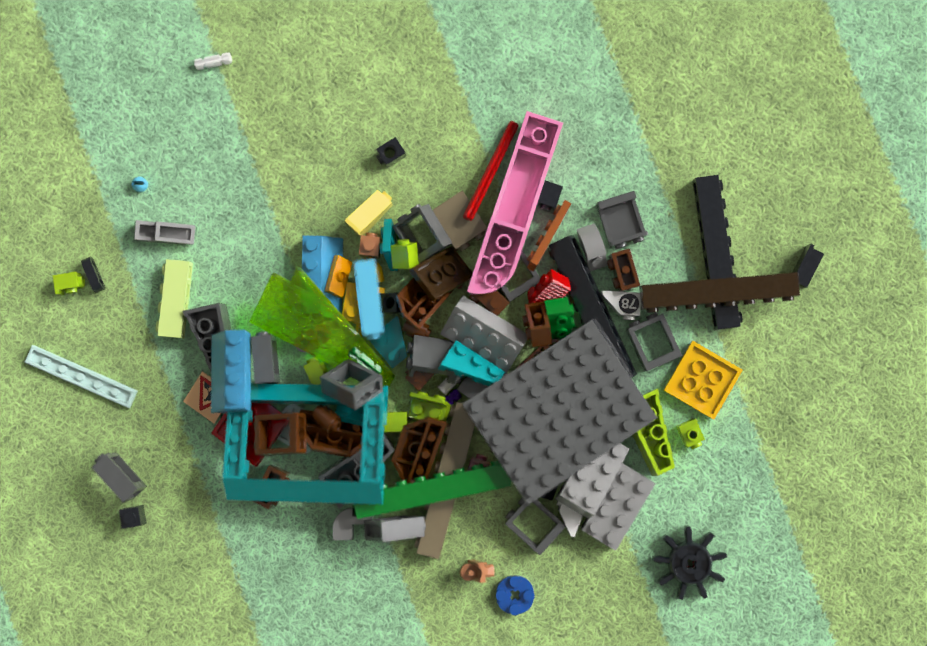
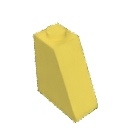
M377 190L346 218V224L358 236L366 235L393 206L392 202H390L392 198L385 191L381 193Z

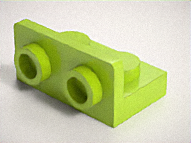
M417 391V393L410 392L409 396L413 398L408 413L410 419L420 420L431 417L446 422L451 404L445 401V397L440 395L430 397L428 393Z

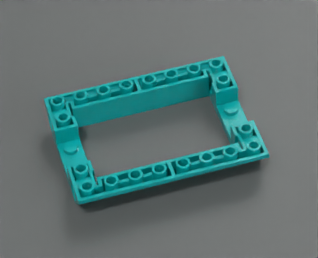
M251 384V408L252 403L345 405L322 393L321 385ZM346 385V386H348V387H350V388H353V387L356 386V385ZM383 386V392L364 404L360 482L247 479L250 461L246 460L248 422L252 423L253 411L227 413L223 483L226 499L240 501L383 504L385 464L382 463L384 425H387L388 386Z

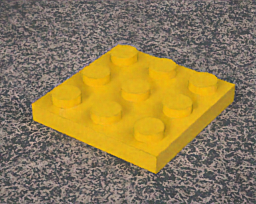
M691 341L663 391L714 420L743 370L695 341Z

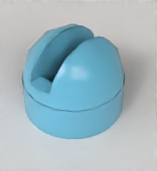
M136 177L132 180L131 185L135 191L144 192L148 187V183H146L147 181L143 177ZM135 182H143V185H135Z

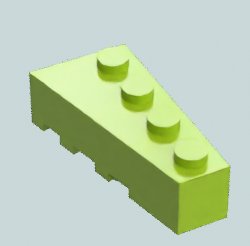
M654 389L643 394V397L657 416V419L632 436L651 475L659 476L675 468L670 442H668L666 424H664L662 415L663 410L659 401V391Z

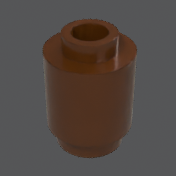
M407 321L402 328L405 335L411 338L414 335L429 337L432 330L429 329V324L424 323L417 331Z
M319 405L312 413L314 421L328 433L337 431L341 426V417L328 406Z

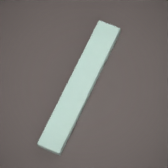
M35 345L31 346L24 362L127 408H131L138 392L131 387Z

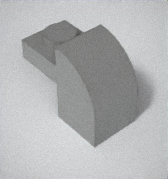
M591 224L576 229L590 272L608 266L605 246L596 225Z
M354 507L343 510L334 520L333 540H353L354 524H364V520L373 519V516L357 519V516L354 515Z

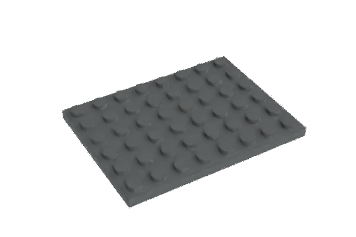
M593 320L462 404L527 505L657 419V416Z

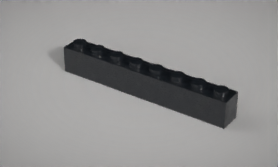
M719 175L697 177L692 182L707 280L736 277L732 270L734 257L730 255L729 250L731 238L727 236L729 223L728 218L724 216L726 202L721 195L723 182L719 180ZM736 302L735 306H724V303L716 304L717 307L711 308L714 331L741 327L740 323L743 322L741 311H738V304L740 302Z
M569 235L550 244L549 254L558 265L557 272L569 278L571 290L568 294L574 300L573 307L575 311L580 313L582 326L593 320L631 378L637 375L636 370L574 235Z

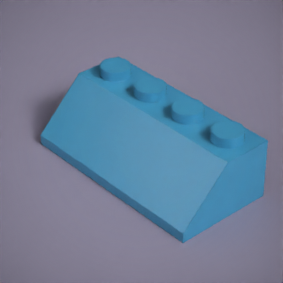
M328 236L302 237L301 313L342 314V298L326 292L325 288L334 255L343 257V238Z
M225 330L212 335L211 413L251 412V334L246 330Z

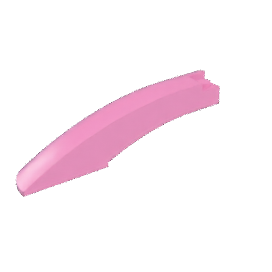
M529 111L526 112L467 292L474 294L493 292L505 285L515 272L563 122Z

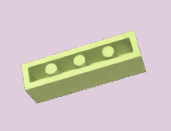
M166 259V264H163L162 275H164V282L160 285L162 300L158 304L160 318L156 322L157 336L185 339L187 317L184 316L183 311L188 310L193 263L189 261Z

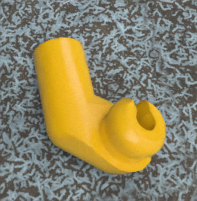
M369 257L368 259H364L363 261L374 260L375 258ZM375 260L377 282H383L385 279L382 267Z

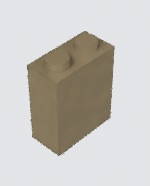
M463 190L433 209V212L452 241V247L455 251L460 249L461 252L470 247L469 243L474 239L479 241L484 238L485 232L488 229L477 212L472 221L463 218L470 202Z

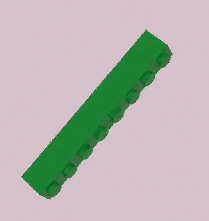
M497 460L492 461L491 466L484 467L483 464L472 466V470L464 471V468L452 470L453 474L445 475V472L433 474L434 478L426 479V476L414 478L415 482L407 484V481L403 480L395 482V486L389 488L385 484L383 504H354L357 519L511 487L512 484L507 473Z

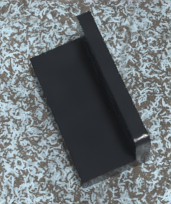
M813 244L805 246L792 272H798L799 285L804 288L808 287L824 256V253L814 249L815 245Z

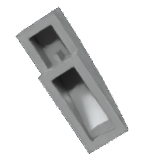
M136 220L133 241L194 245L195 225Z

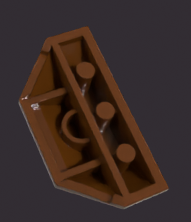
M412 278L397 294L396 299L402 317L418 331L453 290L432 302L416 280Z
M300 409L299 413L306 414V443L311 451L350 458L362 449L363 426L341 422V426L337 431L328 433L314 421L312 417L313 411Z
M426 417L403 425L392 456V462L402 481L406 480L408 484L415 482L414 478L426 476V479H428L447 422Z

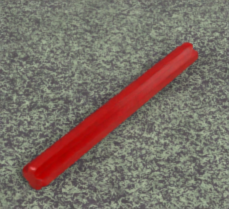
M514 121L508 123L463 215L464 219L468 221L473 220L519 127L518 123Z

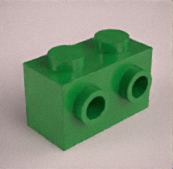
M568 297L544 300L550 324L551 339L565 338L572 333V328H575L574 319L571 317L574 316L573 304L569 305Z

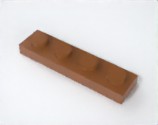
M564 200L562 206L557 205L553 212V215L556 217L553 221H548L544 228L547 233L545 236L541 235L536 243L539 246L537 251L532 250L527 259L530 262L527 269L534 272L572 203Z

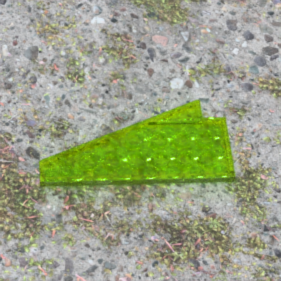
M297 267L291 281L273 272L249 322L334 367L347 359L352 360L348 356V352L352 347H356L360 350L359 353H364L374 361V364H378L382 368L380 373L382 375L383 386H388L389 389L395 378L393 372L302 268Z

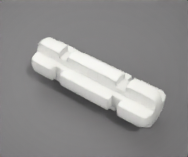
M230 53L194 60L197 70L205 69L204 67L221 66L222 63L225 65L232 63Z

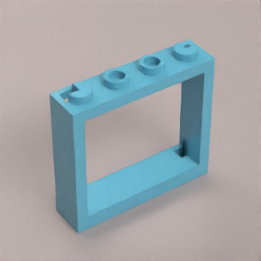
M375 259L354 262V276L362 337H366L367 340H374L384 333Z

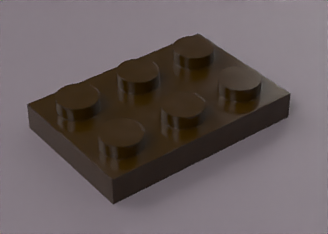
M452 246L416 265L409 271L432 302L468 282L473 275V272Z

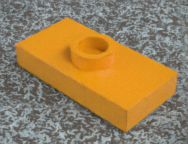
M334 255L325 288L326 292L338 298H343L352 266L351 261L340 255Z

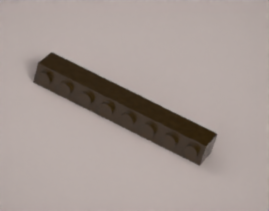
M798 272L649 284L639 287L641 310L646 309L647 313L658 312V308H666V311H676L681 306H685V310L697 309V305L713 308L717 307L716 304L724 303V306H735L736 302L742 301L744 305L755 304V300H763V303H773L775 299L782 298V302L794 301V297L800 296Z

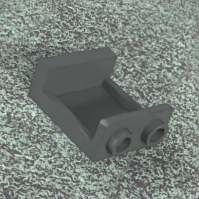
M635 191L602 200L596 204L610 248L614 246L615 249L623 248L630 241H633L634 244L645 240L644 237L648 235L635 201L637 198Z
M414 335L412 342H408L407 353L410 354V357L407 358L406 369H409V376L413 377L415 371L446 375L447 383L455 384L457 375H454L455 372L447 369L445 371L438 369L454 342Z

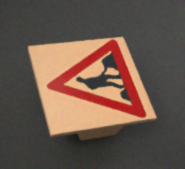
M202 371L183 402L215 424L221 413H211V377Z

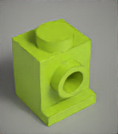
M69 272L52 275L56 295L63 296L65 293H77V289L85 287V279L81 276V273Z
M317 356L307 360V365L303 367L311 384L320 385V376L327 373L328 369L324 361L320 362Z
M696 418L676 426L684 446L687 448L691 447V449L702 446L701 441L705 440ZM691 431H694L696 434L693 439L689 436Z

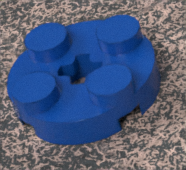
M519 575L503 578L496 590V599L499 607L504 612L512 615L526 612L532 606L535 597L532 584L525 577ZM512 590L515 592L517 590L520 591L518 594L520 598L511 599L512 594L510 592Z

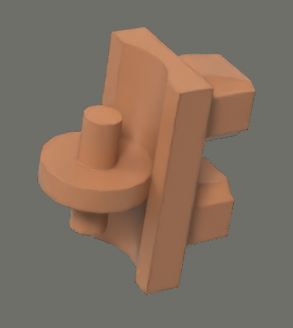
M470 559L468 563L461 567L460 576L466 581L473 580L484 583L486 582V577L494 576L493 564H487V562Z

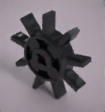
M685 525V541L678 544L670 536L664 534L662 537L672 550L668 557L661 555L652 557L653 561L666 563L669 568V572L661 576L658 583L662 586L674 578L678 580L680 585L677 590V598L683 600L688 585H696L701 597L707 598V591L703 586V581L708 576L719 582H724L725 580L721 574L712 571V562L727 558V554L725 552L710 554L706 549L712 541L714 534L708 532L704 535L702 541L697 543L692 541L691 526ZM688 559L692 560V567L688 566Z

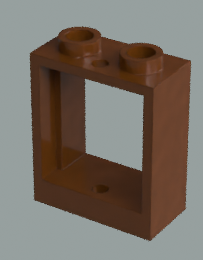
M294 412L255 415L253 425L255 430V455L271 456L306 453V414ZM289 419V448L268 449L267 421Z

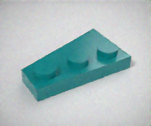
M457 340L438 368L442 371H445V369L455 372L454 375L460 377L462 375L471 377L474 382L486 386H491L499 381L505 371Z

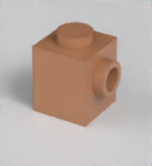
M366 233V236L361 235L359 255L361 257L379 259L381 238L377 237L376 233Z

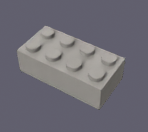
M462 296L440 333L454 343L456 340L505 371L506 374L527 341L524 331L465 296Z
M619 443L567 478L555 499L590 519L595 515L630 449Z
M622 463L595 515L590 519H585L581 530L616 551L656 483Z

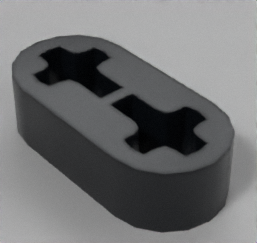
M88 257L81 260L92 290L95 293L105 290L104 282L94 259Z

